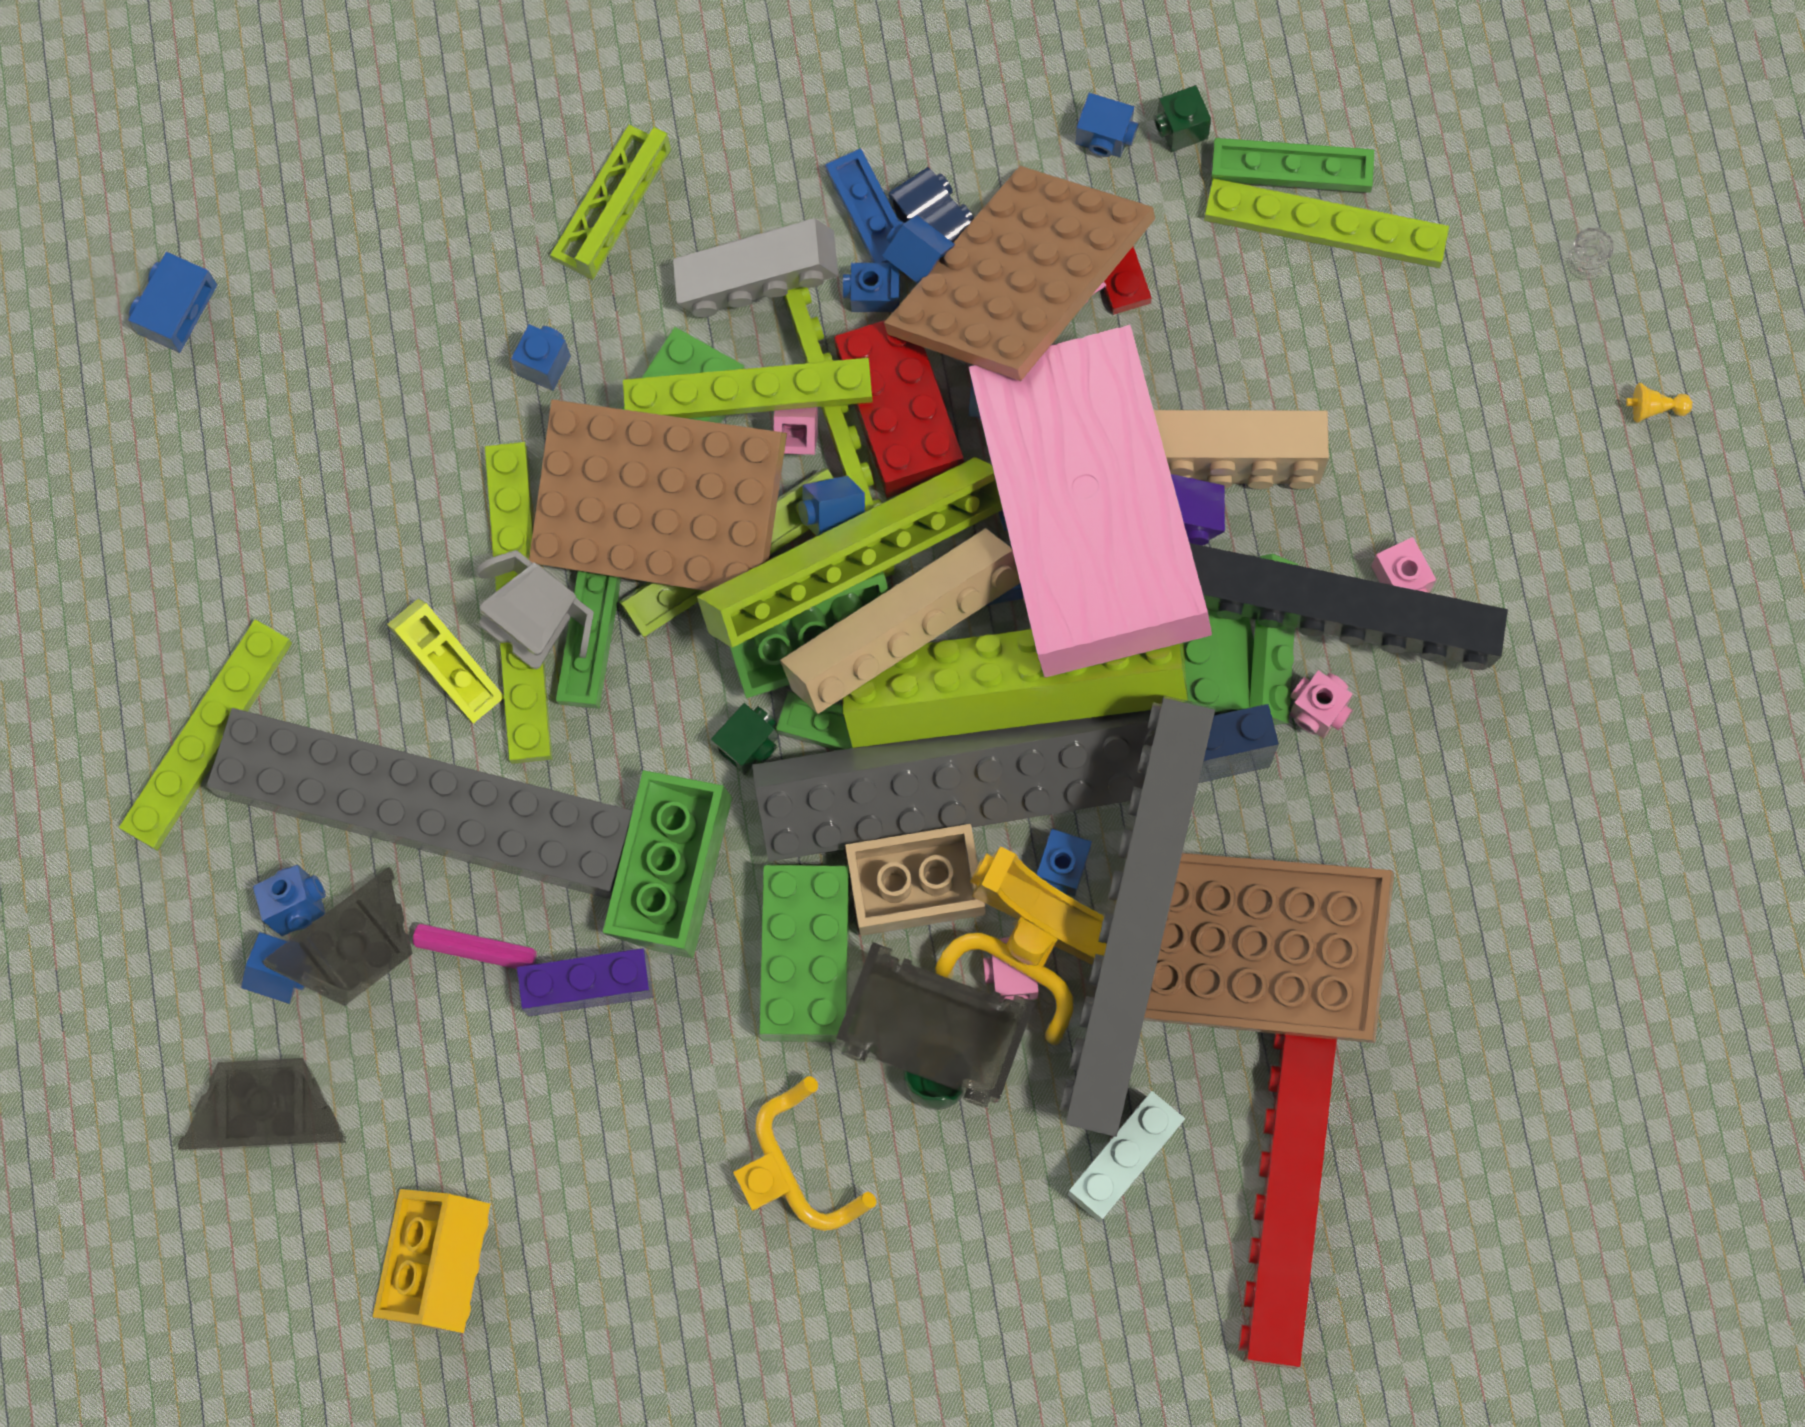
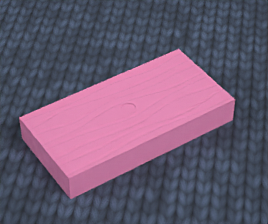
M1131 325L1051 345L1022 381L976 365L970 366L969 371L1044 677L1211 636L1208 611Z

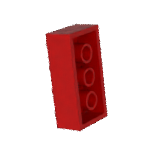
M886 320L836 335L834 340L838 360L869 358L873 402L857 403L854 406L886 498L902 494L964 463L925 348L888 335L884 324Z

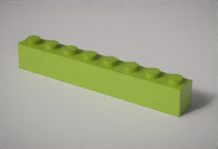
M974 457L697 596L708 633L733 648L1003 510L993 466Z

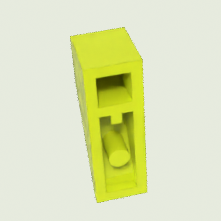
M421 599L415 600L387 624L415 659L473 724L504 698V695L428 604Z

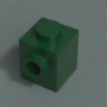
M1197 85L1159 98L1158 111L1154 115V123L1160 137H1165L1171 153L1207 140L1209 137L1212 119Z
M743 703L711 738L713 748L745 775L753 767L752 765L757 761L760 764L764 763L776 750L777 745L774 742L778 738L773 728L776 722L759 706L752 710L747 704Z

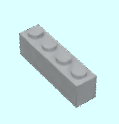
M816 218L673 259L677 305L690 311L697 317L713 316L717 313V310L730 306L745 307L752 304V300L762 297H781L786 295L788 290L794 288L817 287L822 285L824 280L838 276L834 230Z

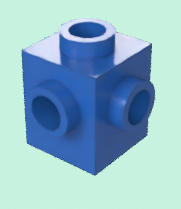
M298 865L284 868L273 877L253 886L262 921L281 937L295 930L305 929L312 922L326 916L322 902L326 894L321 881L316 875L310 876Z

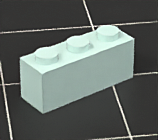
M1151 1091L1120 1128L1117 1137L1114 1136L1072 1186L1067 1196L1101 1223L1181 1126L1185 1118Z

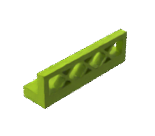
M630 124L627 126L550 254L552 260L594 280L671 151L668 133L653 127L648 134ZM634 139L643 145L634 160L628 163L625 151ZM622 158L624 164L618 165L619 161ZM625 173L612 195H608L605 185L609 178ZM601 191H603L604 197L598 198ZM606 205L594 227L589 228L586 220L589 211ZM583 223L584 230L578 231ZM586 238L575 259L564 254L571 242Z

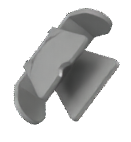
M517 550L493 557L477 567L476 570L480 578L496 577L511 571L519 574L480 605V611L485 615L479 622L482 629L499 643H510L514 655L532 669H538L572 617L585 627L579 657L586 658L594 612L579 601L572 591Z

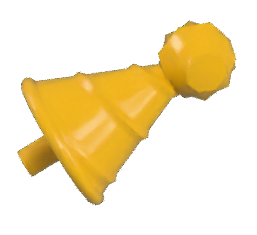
M1639 382L1634 389L1633 398L1626 399V406L1633 407V419L1636 423H1639L1641 420L1648 419L1657 414H1663L1671 409L1678 416H1686L1691 412L1693 402L1687 394H1678L1672 399Z

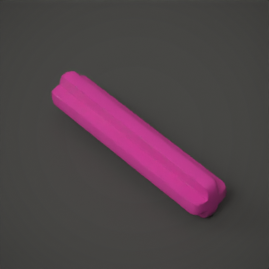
M418 924L413 935V944L417 948L517 969L520 966L534 965L537 959L536 950L530 947L424 924Z

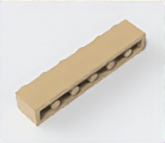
M986 528L782 658L780 661L792 691L819 714L1018 585L1020 579L1013 550Z

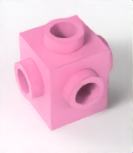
M1318 670L1311 681L1303 677L1291 694L1290 698L1295 700L1290 716L1294 718L1296 724L1310 734L1316 733L1324 739L1332 727L1339 731L1353 710L1348 707V704L1353 694L1347 690L1348 685L1341 678L1332 673L1325 675ZM1316 695L1325 700L1326 702H1328L1329 704L1324 705L1319 703L1316 699Z

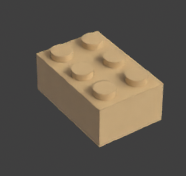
M971 824L845 845L860 936L985 915V903L972 897L976 885L971 883L970 880L978 866Z

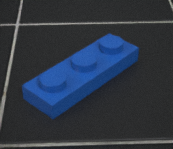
M860 148L825 164L826 172L872 262L891 263L882 255L890 245L886 241V237L899 220Z

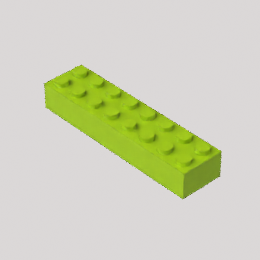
M1032 629L932 642L920 647L843 697V714L852 747L856 748L1152 710L1153 702L1162 704L1164 695L1188 700L1183 643L1045 678L1038 658Z

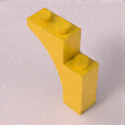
M1001 846L993 856L986 853L983 860H980L970 880L971 883L976 885L972 897L1014 917L1015 920L1012 924L1016 926L1020 917L1024 918L1058 939L1055 944L1056 947L1091 965L1094 963L1095 954L1104 956L1107 944L1098 942L1104 919L1102 914L1081 904L1047 883L1031 871L1015 853Z

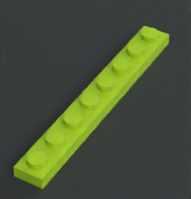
M798 287L788 290V293L783 297L805 362L833 361L830 352L822 353L819 341L824 339V334L818 316L810 318L806 306L812 303L809 289L807 287ZM848 404L821 407L844 476H849L865 492V512L882 503L880 499L872 500L868 487L874 485L869 465L867 462L860 464L856 450L862 447L855 425L847 427L843 413L849 412ZM894 565L883 571L885 577L895 575Z
M525 442L485 446L493 557L517 550L529 560L534 524L527 445ZM511 571L496 576V592L519 574ZM500 643L509 761L511 764L553 760L545 660L540 668L532 669L513 654V648L510 643Z

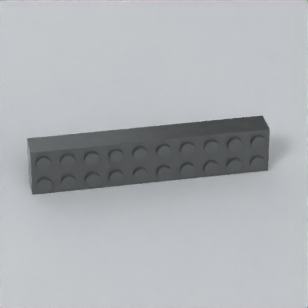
M1166 695L1163 697L1162 704L1153 702L1147 729L1156 732L1153 745H1143L1137 772L1146 774L1143 788L1134 786L1128 815L1136 816L1133 830L1124 828L1118 857L1126 859L1123 872L1115 870L1108 900L1117 902L1114 914L1105 912L1098 942L1106 943L1107 945L1104 956L1095 954L1089 984L1097 986L1095 997L1086 996L1079 1027L1087 1028L1085 1039L1076 1037L1069 1069L1077 1070V1076L1075 1081L1067 1079L1060 1106V1111L1068 1113L1065 1125L1117 1137L1213 722L1214 706Z
M235 708L231 709L206 786L218 798L607 899H611L633 812L632 810Z
M1151 710L856 747L752 765L768 862L846 849L845 845L930 830L971 824L973 828L1131 801L1134 786L1143 788L1146 774L1137 772L1143 745L1152 746L1156 732L1147 729Z

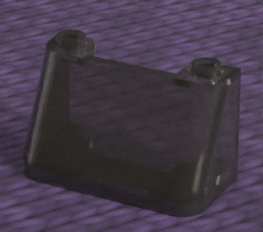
M872 942L836 1037V1043L843 1047L841 1054L859 1062H865L868 1057L965 1093L963 1097L965 1101L976 1106L987 1108L989 1102L998 1103L1035 1002L1014 995L1013 1000L1004 999L1003 1002H999L1001 993L993 991L992 994L978 990L912 965L911 960L904 958L902 965H899L900 960L891 956L893 949Z

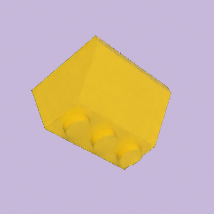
M400 1189L372 1317L464 1333L466 1321L471 1311L470 1302L475 1277L479 1272V1258L484 1234L488 1228V1214L491 1203L449 1193Z

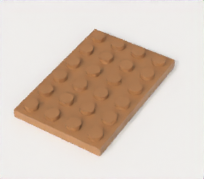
M1019 166L954 241V247L939 259L928 276L921 279L884 322L887 334L1022 381L1155 220L1153 207Z
M552 399L529 560L540 565L709 591L769 561L787 433Z
M1182 853L1144 1021L1375 1043L1394 872L1385 869Z

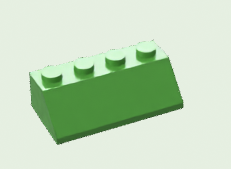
M1207 610L1212 635L1183 643L1188 701L1214 706V716L1250 708L1254 649L1250 619L1246 617L1237 620L1225 619L1218 616L1217 611Z
M642 771L603 929L605 935L653 951L694 959L732 801V796L724 785L651 771Z

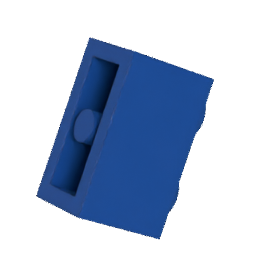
M166 251L161 262H156L151 268L148 276L149 283L142 296L136 297L131 304L128 321L138 335L180 353L213 295L217 283L209 270Z

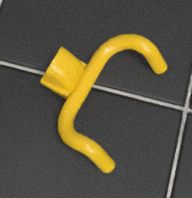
M1020 917L1007 943L985 933H966L954 939L945 948L935 967L936 975L942 980H949L953 977V968L963 953L979 949L988 952L1047 987L1056 999V1012L1046 1030L1045 1038L1051 1045H1058L1062 1042L1063 1034L1069 1026L1073 1014V996L1067 983L1055 972L1044 966L1058 940L1056 937Z
M807 1076L788 1091L770 1099L761 1106L756 1116L755 1132L765 1156L733 1173L752 1211L785 1195L793 1212L806 1225L821 1231L835 1230L852 1222L875 1207L877 1200L874 1194L865 1192L840 1209L824 1214L812 1208L805 1199L775 1139L772 1122L775 1116L791 1109L817 1091L818 1082L815 1078Z

